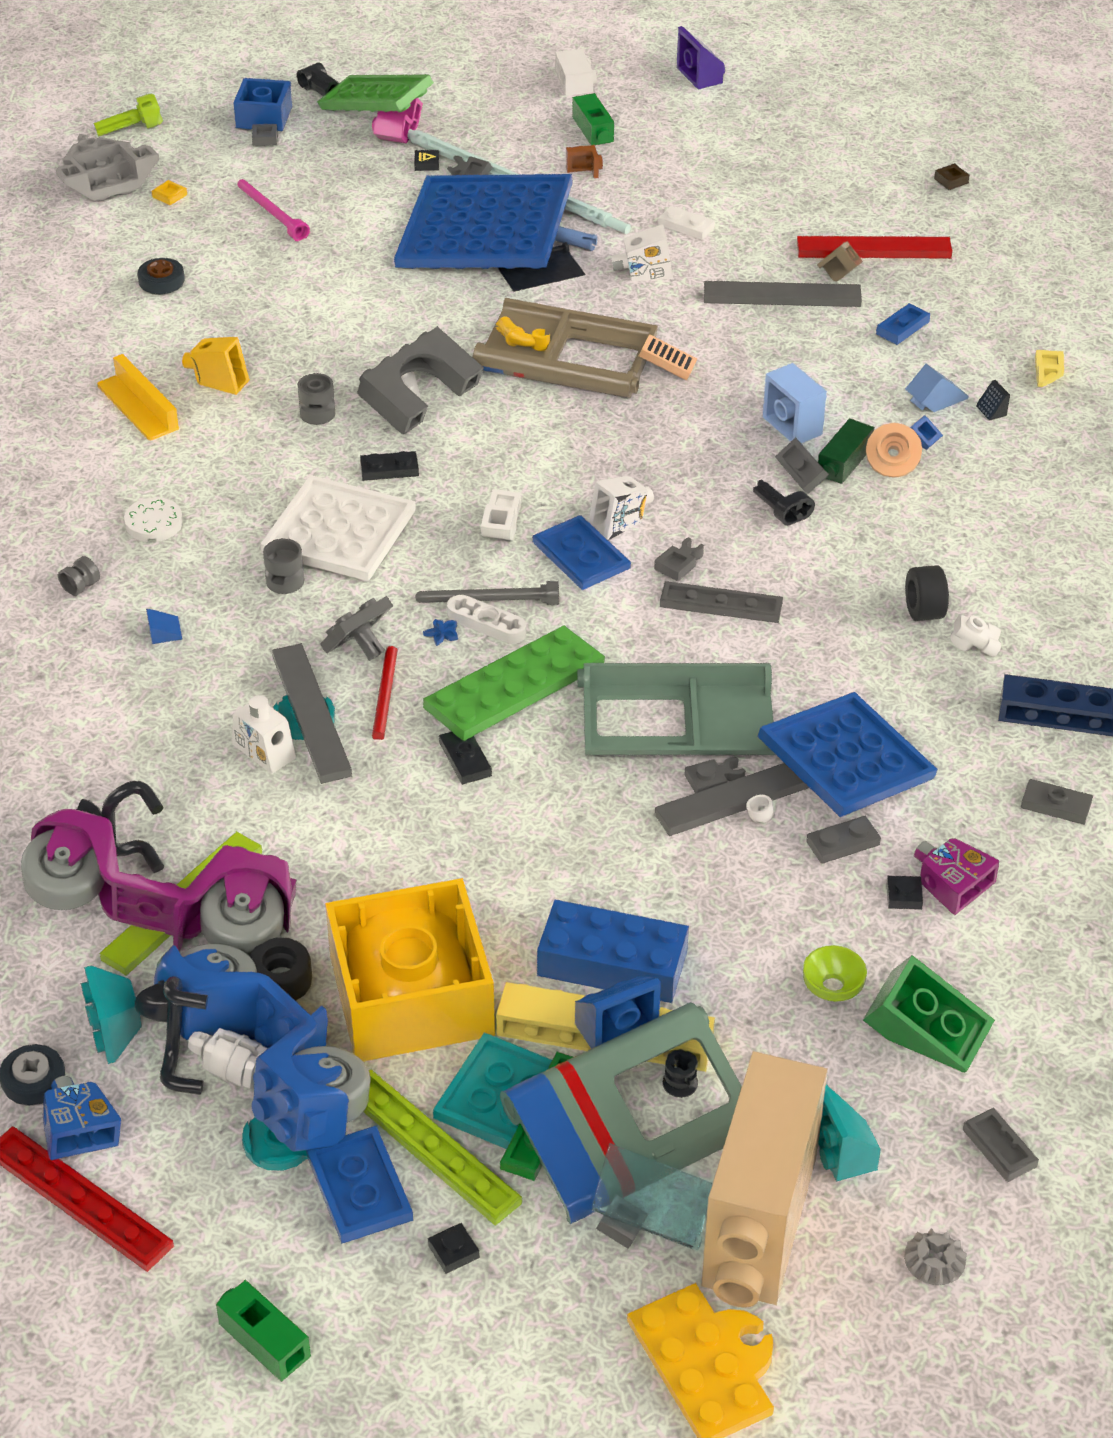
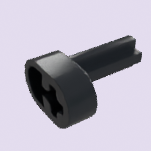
M762 479L757 481V486L753 487V492L774 509V516L786 526L807 519L815 509L814 500L803 491H797L784 497Z

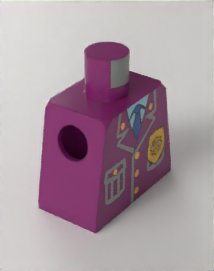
M950 838L938 849L927 841H923L914 852V857L922 862L920 873L922 885L954 915L958 914L996 883L1000 861L956 838Z

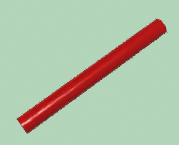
M388 646L385 650L372 738L374 740H383L385 736L398 649L395 646Z

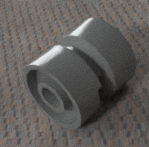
M321 373L308 374L299 379L297 387L301 419L313 425L330 422L336 414L333 380Z
M285 538L269 542L263 549L267 587L278 594H289L299 590L305 580L300 544Z

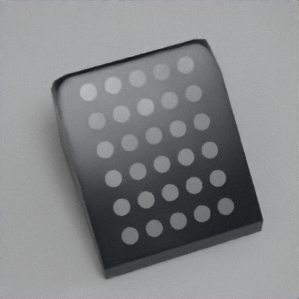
M992 380L977 402L976 407L988 420L1005 417L1008 412L1010 394L998 381Z

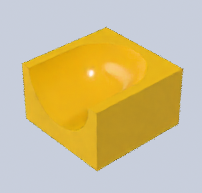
M463 878L325 903L330 959L353 1054L362 1061H368L477 1040L481 1038L484 1032L495 1036L494 982Z

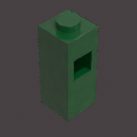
M851 418L846 421L818 455V463L829 474L825 479L843 484L866 456L867 441L875 427Z

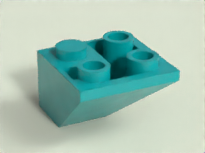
M91 965L84 967L87 982L80 983L85 1004L91 1003L85 1006L86 1014L93 1031L98 1030L93 1032L97 1053L105 1052L107 1062L111 1064L116 1062L142 1027L141 1017L135 1010L136 996L131 980Z
M826 1084L818 1141L820 1147L819 1155L824 1169L831 1170L836 1182L877 1171L881 1149L867 1121Z

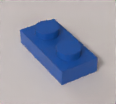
M908 303L878 324L876 335L898 345L928 324L930 313Z

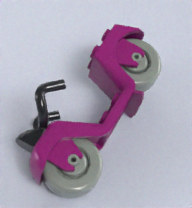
M129 781L117 787L103 802L102 811L92 801L83 798L77 809H62L47 815L32 828L31 842L22 855L21 872L23 885L28 895L38 904L54 910H71L89 903L98 895L102 910L110 919L172 935L173 945L177 947L179 952L184 939H192L202 932L209 944L229 945L245 952L249 956L256 946L269 939L279 937L282 928L287 933L290 929L291 907L296 896L297 879L290 878L287 861L277 856L251 852L239 846L224 845L186 889L174 883H162L146 879L139 874L119 872L117 856H127L134 853L143 855L153 873L159 872L165 867L155 849L149 843L143 840H133L125 843L116 842L115 810L125 798L133 794L140 795L153 815L160 813L164 808L153 789L142 781Z

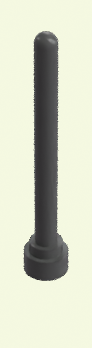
M546 581V584H541L540 587L419 591L416 593L415 599L419 603L448 602L453 596L466 595L479 601L541 599V602H547V605H559V581Z

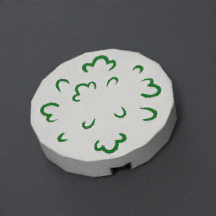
M153 497L142 499L133 503L124 515L126 532L132 538L139 541L148 542V539L155 538L156 542L164 541L173 537L182 527L183 517L181 508L174 501L166 498Z

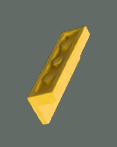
M124 354L113 357L116 375L99 381L97 383L98 388L148 440L151 441L179 430L177 410L174 405Z

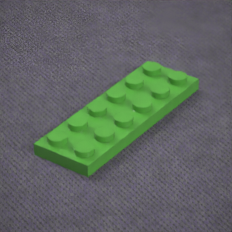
M429 74L349 75L318 100L317 103L322 110L403 112L411 106L410 103L415 98L425 95L427 88L434 82Z
M563 625L423 698V708L460 739L467 740L577 680V669H584V663H604L605 656Z

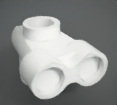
M959 615L954 621V631L951 633L950 638L958 649L969 651L975 646L981 649V652L995 657L1001 648V642L998 641L1001 633L1000 628L989 623L985 624L981 618L974 615L970 618Z

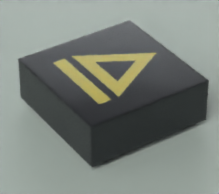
M414 150L415 171H438L439 150Z

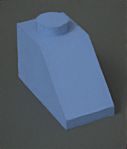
M925 363L905 388L913 396L910 400L921 410L927 407L933 412L969 398L964 391L927 363Z

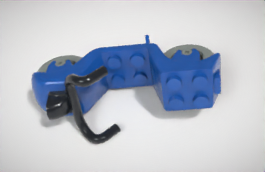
M202 944L191 947L180 954L177 947L172 945L157 963L154 985L142 990L136 997L135 1010L141 1016L153 1021L167 1023L166 1045L160 1070V1081L170 1090L201 1095L203 1090V1080L174 1075L179 1055L180 1036L185 1040H189L194 1032H202L213 1037L218 1029L221 1028L240 1035H247L249 1039L256 1040L263 1047L268 1048L256 1058V1067L253 1075L254 1096L251 1107L256 1119L262 1121L275 1134L276 1138L283 1142L291 1151L333 1147L343 1140L346 1134V1124L361 1115L367 1106L370 1089L369 1070L365 1063L355 1054L341 1048L326 1046L328 1026L326 1008L321 1005L310 1015L269 976L257 973L253 960L245 952L235 947L224 944Z

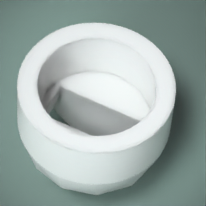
M756 795L750 798L746 804L749 817L756 823H766L774 815L773 803L769 796Z

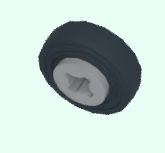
M40 1044L25 1045L13 1050L3 1060L0 1067V1085L6 1096L17 1104L28 1106L42 1104L44 1093L52 1089V1082L58 1077L65 1076L64 1062L58 1052L49 1046Z

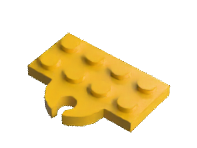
M696 1283L627 1314V1322L697 1438H724L773 1415L774 1406L757 1381L765 1375L772 1363V1334L764 1335L761 1342L754 1346L746 1345L740 1339L745 1334H758L763 1331L764 1321L745 1310L727 1309L714 1312Z

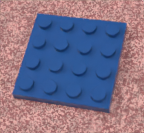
M856 692L760 727L757 736L839 817L928 782L935 778L938 770Z

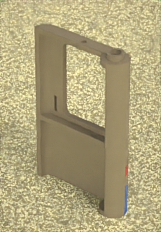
M505 298L498 320L501 317L507 316L516 326L521 327L528 334H532V331L535 329H545V335L550 334V343L545 351H537L532 347L509 346L505 341V337L497 331V325L495 324L486 344L481 342L476 344L473 358L484 367L483 371L631 398L632 393L637 394L640 376L647 362L639 354L649 334L654 337L657 336L658 325ZM570 338L638 351L632 367L627 373L558 361L566 341Z

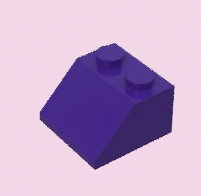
M683 26L678 27L676 68L698 90L722 84L723 75L725 74L723 61Z

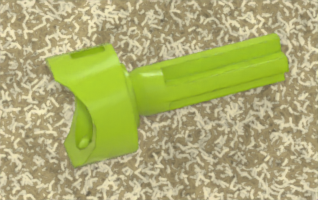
M145 94L136 98L137 109H131L93 123L98 136L111 133L140 121L143 124L145 123L147 129L160 125L163 119L155 95Z

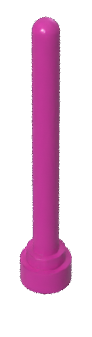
M240 179L237 185L243 192L287 227V233L295 241H300L308 237L310 233L308 224L301 219H292L246 180Z

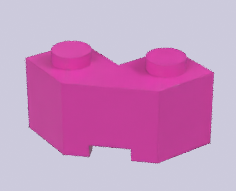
M415 98L410 103L411 106L403 112L378 111L377 117H374L372 122L373 134L381 140L407 144L409 141V129L416 130L419 125L423 103L418 98Z

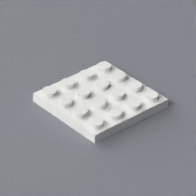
M310 475L261 542V553L263 554L264 547L275 539H291L300 544L304 565L369 581L416 511L415 501Z

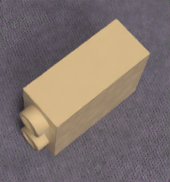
M755 1051L752 1052L708 1197L701 1286L713 1289L715 1295L729 1305L751 1307L757 1304L758 1301L777 1305L816 1161L828 1068Z

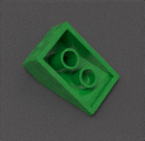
M911 955L891 971L863 1021L887 1040L965 1073L969 1069L995 1019Z

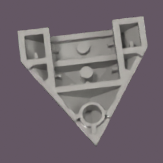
M79 134L77 137L78 143L71 146L63 159L64 165L58 166L56 174L64 184L89 199L104 201L109 196L116 194L126 195L135 189L141 188L158 162L159 154L148 145L133 148L130 142L102 137L94 139L88 138V135Z

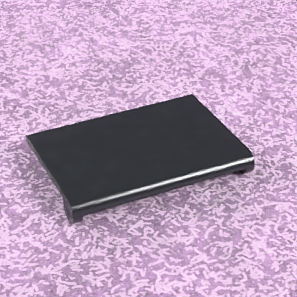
M567 242L552 248L547 267L538 269L530 267H516L513 269L497 267L513 292L585 276V273L569 252Z

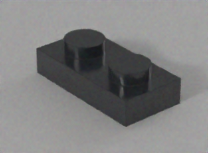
M416 451L360 455L362 481L419 476Z

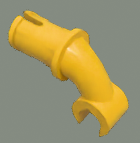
M507 316L501 317L496 323L497 331L505 337V341L509 346L532 347L537 351H545L550 343V334L545 335V329H535L532 331V334L525 333L521 327L516 326Z

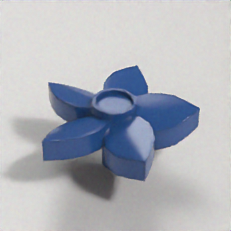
M435 619L433 621L434 628L423 631V635L426 637L434 636L436 646L440 645L444 638L448 641L458 640V635L455 631L457 621L448 620L444 623L443 620Z

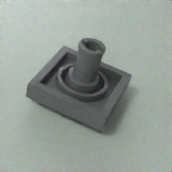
M387 596L379 601L372 598L359 607L360 610L353 615L351 612L344 614L335 621L336 624L326 631L328 636L320 643L321 647L328 654L349 640L355 639L367 656L368 661H371L374 657L382 654L385 649L381 646L370 628L393 607V604Z

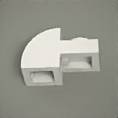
M492 490L490 502L486 504L481 523V534L483 537L505 540L514 539L517 529L516 521L522 501L521 492Z

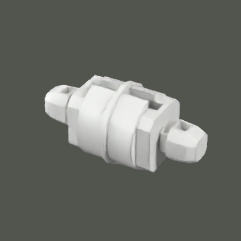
M221 1028L218 1029L213 1037L202 1032H194L188 1040L190 1051L203 1057V1069L221 1078L226 1083L231 1082L240 1087L254 1088L253 1075L256 1067V1058L268 1048L263 1047L261 1043L249 1039L247 1035H240Z

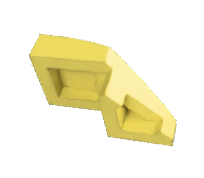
M1036 350L1035 368L1038 387H1044L1064 375L1063 351Z

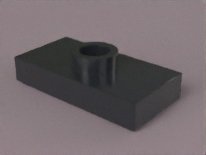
M452 731L439 735V743L462 785L492 776V768L474 736L467 740H462Z

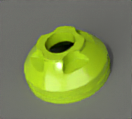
M831 945L817 948L804 961V983L814 995L821 999L833 1002L849 1000L862 991L866 982L867 968L863 959L856 952L843 946ZM831 978L838 979L842 982L843 987L839 990H829L823 985V982Z

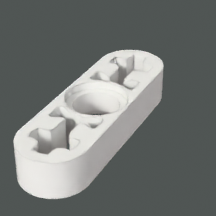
M466 595L453 596L447 602L448 618L457 621L460 625L509 644L520 643L526 638V621L520 616ZM490 617L494 620L491 622H481L479 619Z

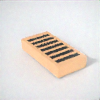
M650 334L639 354L641 358L684 380L688 379L697 361V358Z

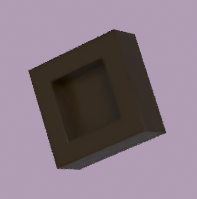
M955 163L935 170L934 179L948 190L969 184L970 175Z

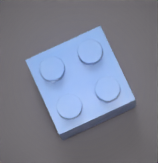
M794 363L766 373L763 418L789 441L796 437L801 443L821 436L823 434L827 391Z

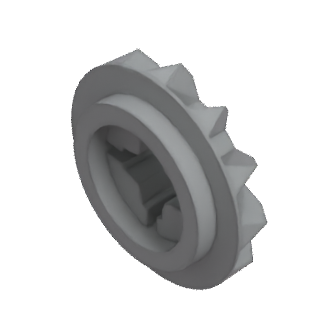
M931 1228L928 1233L921 1234L917 1232L914 1238L907 1242L904 1259L910 1273L920 1281L931 1285H946L957 1280L964 1272L967 1253L963 1251L961 1241L950 1238L948 1231L940 1234L935 1233ZM932 1250L935 1253L942 1252V1261L936 1257L928 1258L929 1251Z

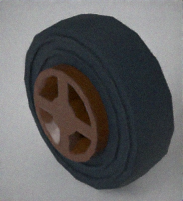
M171 258L148 260L137 271L140 287L151 294L174 292L182 287L185 281L182 264Z

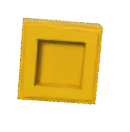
M167 180L151 192L153 198L172 205L187 195V188Z

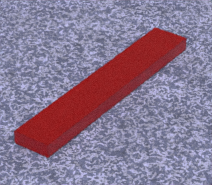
M797 236L798 258H826L839 246L848 241L860 258L952 259L950 237Z
M14 1126L0 1136V1166L146 1272L155 1266L174 1247L171 1238L62 1160H50L48 1150Z

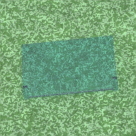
M610 1143L591 1211L698 1251L703 1239L701 1232L708 1208V1197L713 1183Z

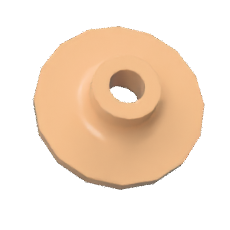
M899 423L884 424L874 430L868 438L866 446L867 460L873 470L888 477H902L912 472L920 462L922 454L921 440L916 432L908 426ZM891 449H895L899 454L891 456L888 452Z

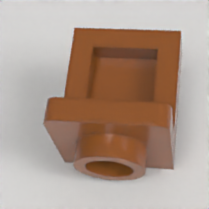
M595 145L566 147L567 173L592 171L593 178H599V170L603 169L602 155L597 153Z

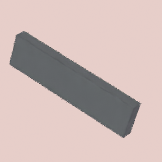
M665 581L660 598L661 608L779 623L783 604V597L669 581Z

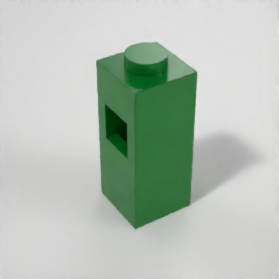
M592 93L572 97V117L590 145L614 142V120L597 95Z
M246 1279L237 1287L228 1289L216 1303L219 1325L281 1382L311 1357L309 1336Z

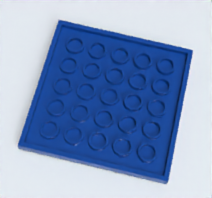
M572 174L427 175L395 254V268L463 269L480 267L488 269L491 267H505L513 269L516 267H530L538 269L547 267L573 184Z

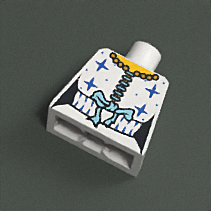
M629 476L596 481L589 523L609 541L642 522L645 505L652 503L654 500L653 491Z

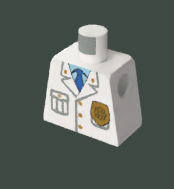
M658 225L626 237L624 239L626 253L611 256L613 270L629 268L631 281L673 279L667 238L663 225Z
M254 696L249 700L248 704L235 711L233 714L232 744L271 774L296 758L288 721L269 706L268 699L265 696Z

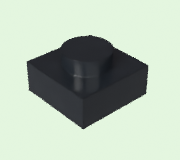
M887 875L888 909L922 910L921 877Z
M462 1222L428 1238V1246L445 1274L480 1258L479 1249Z

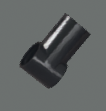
M320 62L300 69L296 73L300 87L305 90L312 88L322 96L339 84L338 81L327 75L325 67Z

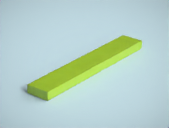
M236 831L176 885L186 889L224 845L243 847L248 851L259 854L262 853V845ZM130 925L99 953L100 959L127 976L171 935Z
M372 1069L369 1070V1099L363 1111L368 1117L495 1226L522 1204V1196Z

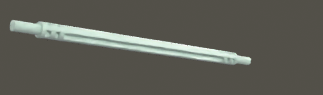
M409 129L408 139L413 144H418L427 150H439L440 155L454 160V156H461L465 162H467L470 156L485 160L418 129L415 131ZM488 161L493 167L489 175H519ZM570 196L568 197L565 206L566 210L582 216L586 220L593 221L595 224H600L602 227L606 228L609 226L625 234L630 232L631 225L612 217L611 213Z

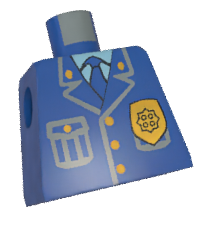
M69 1076L56 1078L51 1084L52 1089L44 1093L42 1113L50 1160L119 1146L121 1118L98 1085L93 1082L74 1085L72 1078Z

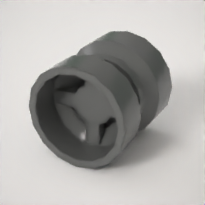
M82 556L74 561L72 567L67 566L59 571L58 580L66 592L76 597L85 590L86 585L91 586L100 580V572L90 558Z

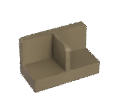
M847 241L819 262L817 266L819 268L823 267L833 281H839L863 261Z

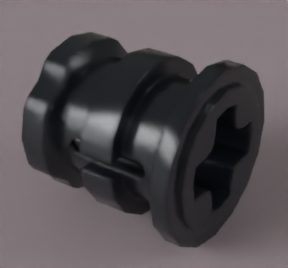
M679 1049L668 1054L665 1061V1075L663 1076L662 1085L669 1095L683 1098L692 1095L698 1087L696 1069L698 1061L692 1052Z

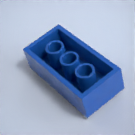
M555 899L537 949V976L603 990L613 987L618 982L628 981L637 976L655 977L661 982L660 1001L673 1003L687 955L689 926Z

